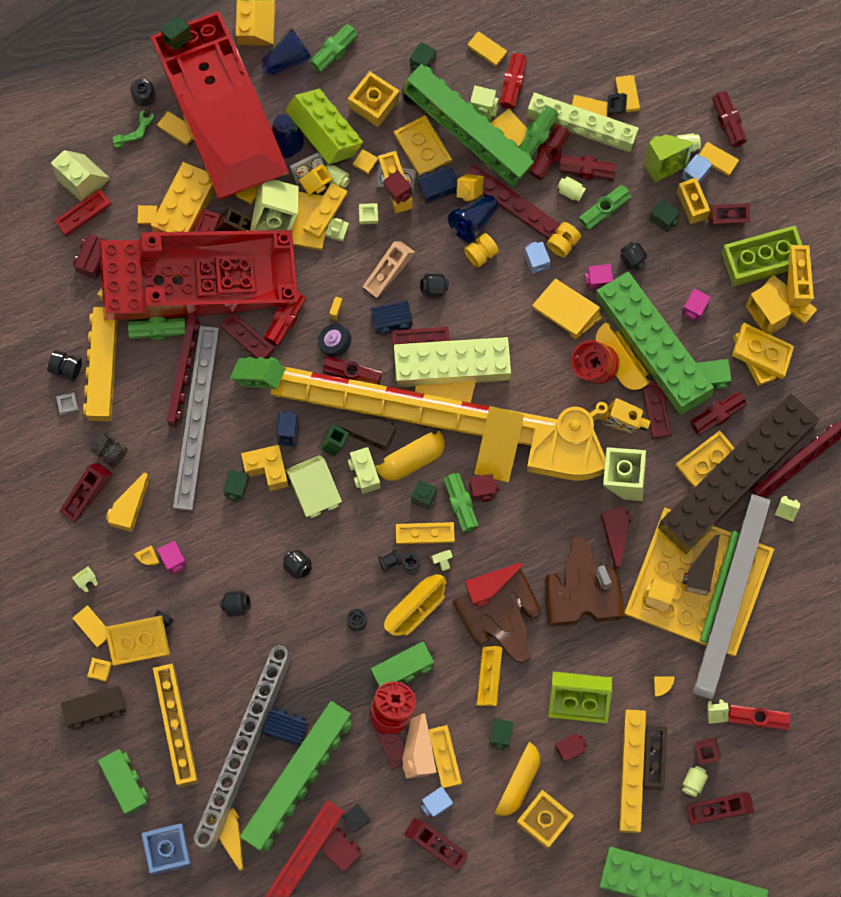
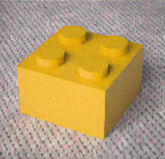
M369 71L348 98V105L351 110L379 127L399 102L400 92Z
M770 283L753 292L746 304V309L760 329L770 335L783 328L791 315L789 305L781 300L779 291L776 287H772Z
M542 790L516 824L548 850L574 815Z

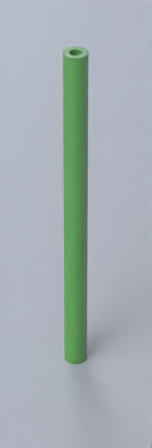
M732 531L700 637V641L703 643L708 642L740 534L737 531Z

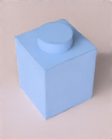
M696 154L684 169L682 178L686 181L697 178L700 184L710 172L712 164H710L707 158Z
M533 242L525 247L524 255L532 274L550 268V259L543 242Z
M441 786L422 799L423 806L421 808L427 817L431 815L434 819L453 806V802Z

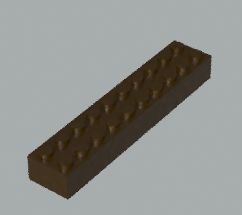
M790 394L660 521L658 529L687 554L815 428L819 418L795 396Z

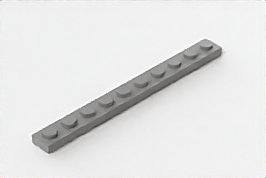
M200 326L173 505L174 510L193 512L219 336V328Z

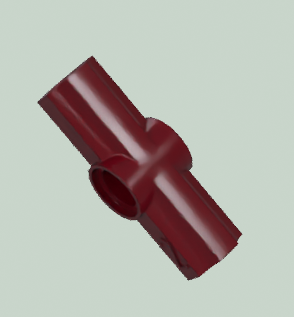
M722 91L713 96L712 100L718 112L720 127L722 130H725L731 146L739 147L747 142L741 126L739 111L734 109L728 92Z
M557 124L547 142L540 144L537 151L538 157L529 170L532 176L543 180L552 163L559 161L562 156L561 148L570 135L568 129Z
M562 155L559 172L576 174L580 178L587 180L601 178L614 181L616 164L597 161L592 156L578 158Z
M327 356L323 367V373L379 385L382 372L360 366L355 361L347 362ZM351 369L357 371L355 375H349L347 372Z
M737 391L723 401L715 402L704 413L690 421L693 430L698 435H701L715 425L723 424L731 415L747 405L745 398Z

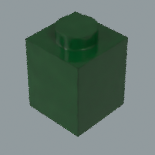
M175 17L160 28L163 41L174 51L192 39L189 24L186 21H182L179 17Z
M420 42L410 57L411 69L415 71L421 64L430 68L436 59V49Z
M661 199L652 210L649 220L668 232L671 227L675 228L678 224L680 211Z
M332 424L325 432L318 448L335 457L343 447L349 432Z
M229 470L223 489L224 496H227L228 500L237 502V500L243 501L250 480L248 474Z
M419 479L411 495V502L429 510L437 494V488Z
M494 718L489 745H493V748L498 750L509 748L514 722Z

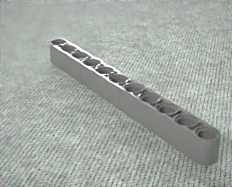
M754 494L750 496L693 694L713 699L770 505V499Z
M275 646L270 652L196 831L194 840L203 852L212 851L217 844L262 734L268 714L273 707L290 665V655L283 646ZM281 654L285 655L282 660L276 659ZM272 672L278 673L276 677L269 678ZM270 690L267 696H262L263 691ZM257 708H263L260 714H254ZM250 726H255L253 732H247V729ZM248 744L247 749L239 750L241 745ZM234 763H240L239 768L231 769ZM227 781H233L229 788H224V784ZM219 800H225L224 805L220 807L216 806ZM212 818H217L216 824L208 825ZM204 837H210L207 844H201V840Z

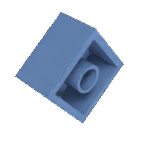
M182 824L142 833L150 874L156 875L192 866L185 828Z

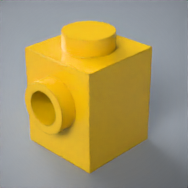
M323 164L312 169L299 179L309 195L314 192L317 194L321 193L326 189L325 185L333 180Z
M465 174L457 179V197L463 198L464 201H474V199L483 194V176Z

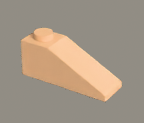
M402 241L393 242L363 287L378 298L406 267L416 252Z
M425 714L418 715L410 720L402 758L406 779L426 777L437 773Z

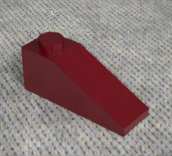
M99 462L88 465L60 509V512L72 522H76L102 492L113 473Z
M624 506L602 511L600 515L613 566L616 571L621 566L629 523H631L629 511L626 512Z
M738 793L686 805L690 825L754 813L750 793Z
M416 818L412 820L403 834L455 871L459 870L468 856L466 852L428 824Z

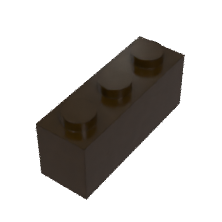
M119 686L61 702L66 726L73 730L81 729L84 727V724L90 722L92 724L101 723L104 721V718L110 716L112 719L123 716L122 713L127 712Z
M647 725L645 728L643 789L663 790L665 787L667 727Z

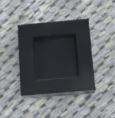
M609 94L607 113H626L627 94Z
M358 804L342 816L355 833L370 821V818Z

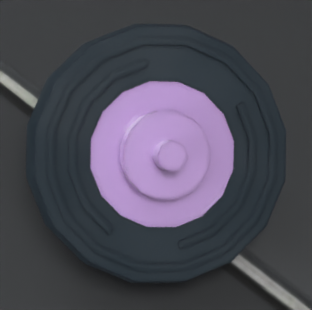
M334 323L326 326L318 337L320 350L330 357L342 355L351 344V334L342 324Z

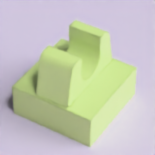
M377 203L359 204L360 224H378Z
M333 218L328 225L325 236L343 242L349 223Z
M787 496L781 498L775 515L793 522L800 503L797 500H789Z
M450 550L430 556L433 564L439 562L442 571L450 569L447 560L453 557Z
M86 567L72 577L79 588L85 592L89 591L86 587L88 582H92L95 586L98 584L94 573L89 567Z
M722 699L719 700V704H712V701H708V724L728 722V704L724 703Z

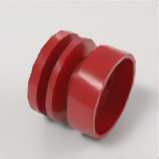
M587 340L580 343L574 349L571 365L578 377L593 383L604 384L616 376L619 369V358L613 348L595 340Z
M396 681L386 682L381 685L375 693L369 711L370 721L374 727L387 734H395L404 730L409 724L416 705L413 691L405 684Z

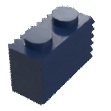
M442 166L436 170L437 172L431 174L426 172L419 176L417 185L425 204L457 192V176L452 166Z
M408 300L371 308L376 334L386 335L393 330H408L413 326Z
M292 411L278 413L276 429L278 445L296 447L299 435L297 415Z
M276 708L275 711L270 710L262 732L264 735L300 747L309 724L305 722L306 718L295 714L294 717L287 715V711Z

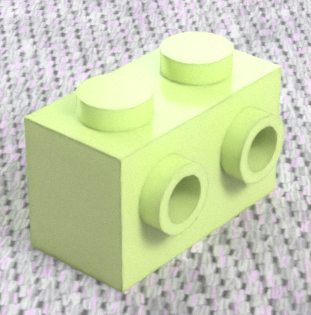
M474 86L470 104L475 107L476 112L486 116L491 123L492 116L496 117L499 98H496V90Z
M369 448L351 452L348 464L350 470L355 471L356 477H354L356 488H360L362 494L380 489V481Z

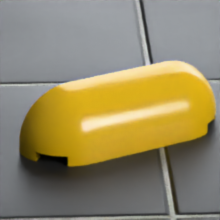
M604 323L597 331L596 341L613 348L619 358L617 378L625 387L633 390L641 389L648 385L650 381L646 376L649 374L621 333L619 331L614 332L611 330L610 324Z
M440 430L434 435L432 432L424 435L385 457L384 463L375 466L376 472L385 480L397 481L437 460L443 454L445 449L444 436Z
M436 574L421 581L388 614L384 622L385 629L394 636L410 634L444 600L445 584H447L444 576Z
M531 742L528 743L495 811V815L507 816L516 812L520 808L540 767L541 758L538 749Z

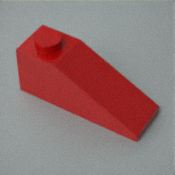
M520 562L466 580L465 586L472 606L482 607L489 604L488 601L522 569V563Z

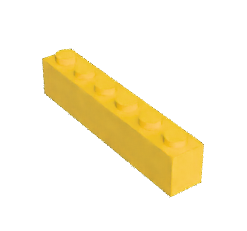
M93 307V313H90L92 331H89L88 341L91 343V349L87 350V360H90L89 367H86L88 385H85L84 391L87 403H84L83 414L86 415L88 421L112 422L118 320H104L103 307Z
M173 664L155 667L153 671L176 784L179 788L197 784L199 782L175 667Z
M625 710L618 833L639 834L641 832L646 711Z

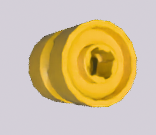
M562 222L556 230V234H553L547 241V246L553 253L565 258L572 250L571 246H575L581 239V234L571 224Z
M484 233L476 239V243L472 242L465 247L464 252L469 261L479 268L487 262L488 257L492 258L498 254L499 249L494 240Z

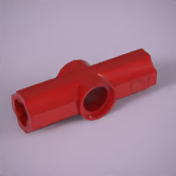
M520 53L512 54L508 71L505 73L499 104L505 109H515L518 93L522 88L527 57Z
M297 291L298 303L284 305L276 311L273 323L264 336V339L270 344L279 346L287 331L291 330L296 323L298 313L306 301V297Z
M730 705L728 723L788 731L790 713L771 711L764 708ZM756 713L761 714L764 717V721L757 722L754 715Z

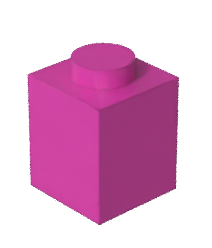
M611 264L589 266L588 272L585 273V284H589L590 290H598L613 281Z
M693 289L683 308L682 314L691 321L696 320L699 322L711 297Z
M175 540L157 549L169 574L172 572L174 574L178 573L187 565Z

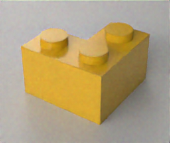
M279 445L241 453L245 472L249 477L266 473L270 491L289 487Z

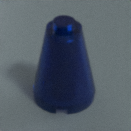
M291 27L262 58L263 64L260 66L266 74L270 72L273 75L308 61L313 57Z
M286 114L278 115L271 129L282 157L291 158L302 150L304 135L290 116Z
M486 194L451 211L447 217L451 229H456V235L461 240L471 243L478 238L498 209V201L494 196Z

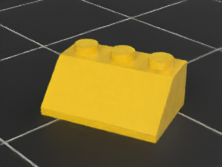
M237 0V45L274 46L275 0Z

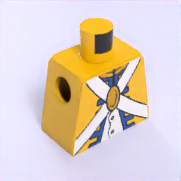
M616 398L608 406L607 415L602 424L624 432L633 433L637 428L647 431L650 420L641 417L642 409Z

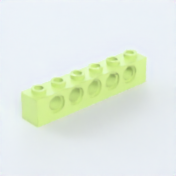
M537 93L533 94L528 107L527 118L536 120L544 105H549L559 112L558 117L552 124L553 127H556L558 124L568 129L570 133L631 153L637 137L638 127Z

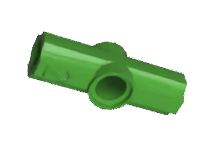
M346 24L334 37H329L324 42L322 49L310 60L314 70L322 73L334 60L337 61L344 55L346 48L358 37V33L351 25Z
M545 104L536 120L529 124L525 132L526 136L518 148L522 152H527L532 157L538 146L547 139L550 132L549 129L558 117L559 112Z
M620 185L606 197L600 198L596 205L578 218L582 227L589 231L604 219L610 218L614 211L631 199L632 196L625 186ZM601 206H607L609 210H603Z
M152 317L148 321L128 322L130 339L150 338L152 340H163L168 336H184L186 330L185 318L165 319L163 317Z
M453 473L443 478L450 496L449 501L452 510L457 515L463 533L478 528L479 525L472 509L469 493L465 491L459 473Z

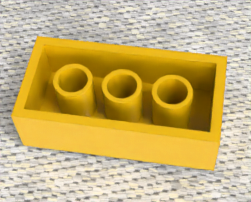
M185 162L182 163L151 223L153 232H194L202 210H206L215 192L206 171Z

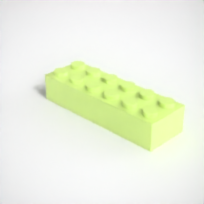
M508 337L394 345L397 388L476 381V383L510 381L511 366Z

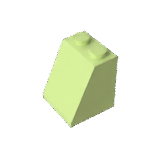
M64 150L51 162L58 181L80 201H83L110 180L84 154Z
M274 179L260 184L256 194L250 231L291 230L298 215V186Z
M607 447L603 486L623 500L643 501L646 450Z
M321 455L285 469L306 517H316L321 514L320 511L326 508L332 510L339 506L338 503L342 502L325 459Z

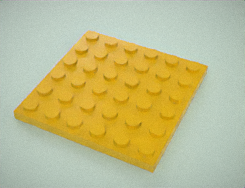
M664 507L659 523L671 509ZM657 526L626 607V616L706 646L707 643L701 642L700 637L731 532L714 526L685 554ZM716 534L720 535L709 594L702 595L684 591L685 585L682 584L684 573H688L690 567ZM758 543L726 652L727 655L735 657L774 551L773 548ZM654 578L677 586L667 612L644 605L646 600L643 598L644 591L648 582L652 583Z

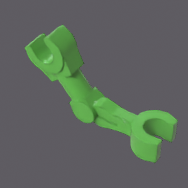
M142 110L140 112L139 128L136 132L126 136L116 135L112 137L115 149L123 147L127 142L142 140L146 127H149L154 121V113H151L149 118H145V110Z

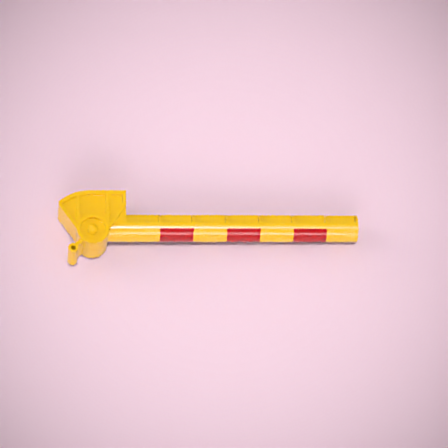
M285 367V372L277 389H271L272 396L483 436L489 406L289 367ZM599 402L596 405V409L591 413L581 407H569L559 415L558 419L517 412L524 414L518 443L531 446L527 472L572 481L589 480L603 475L606 457L593 428L595 420L606 418L607 404Z

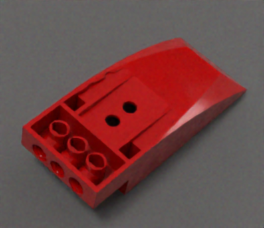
M219 11L188 22L191 28L190 34L192 39L175 51L163 41L161 33L150 36L155 52L167 77L170 90L219 200L289 173L250 77ZM208 64L209 68L206 71H201L199 66ZM209 77L215 78V82L210 85L206 84L205 80Z
M292 230L141 233L139 240L101 241L99 246L104 320L150 319L152 317L178 318L188 317L189 313L205 316L298 303ZM176 275L181 276L183 283L175 285L172 282V278ZM154 277H163L164 283L160 286L156 285L153 281Z

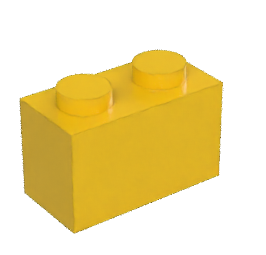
M697 178L679 183L677 194L689 223L693 224L708 219L710 209Z
M654 578L652 583L648 582L644 591L643 598L646 599L644 605L667 612L677 586Z

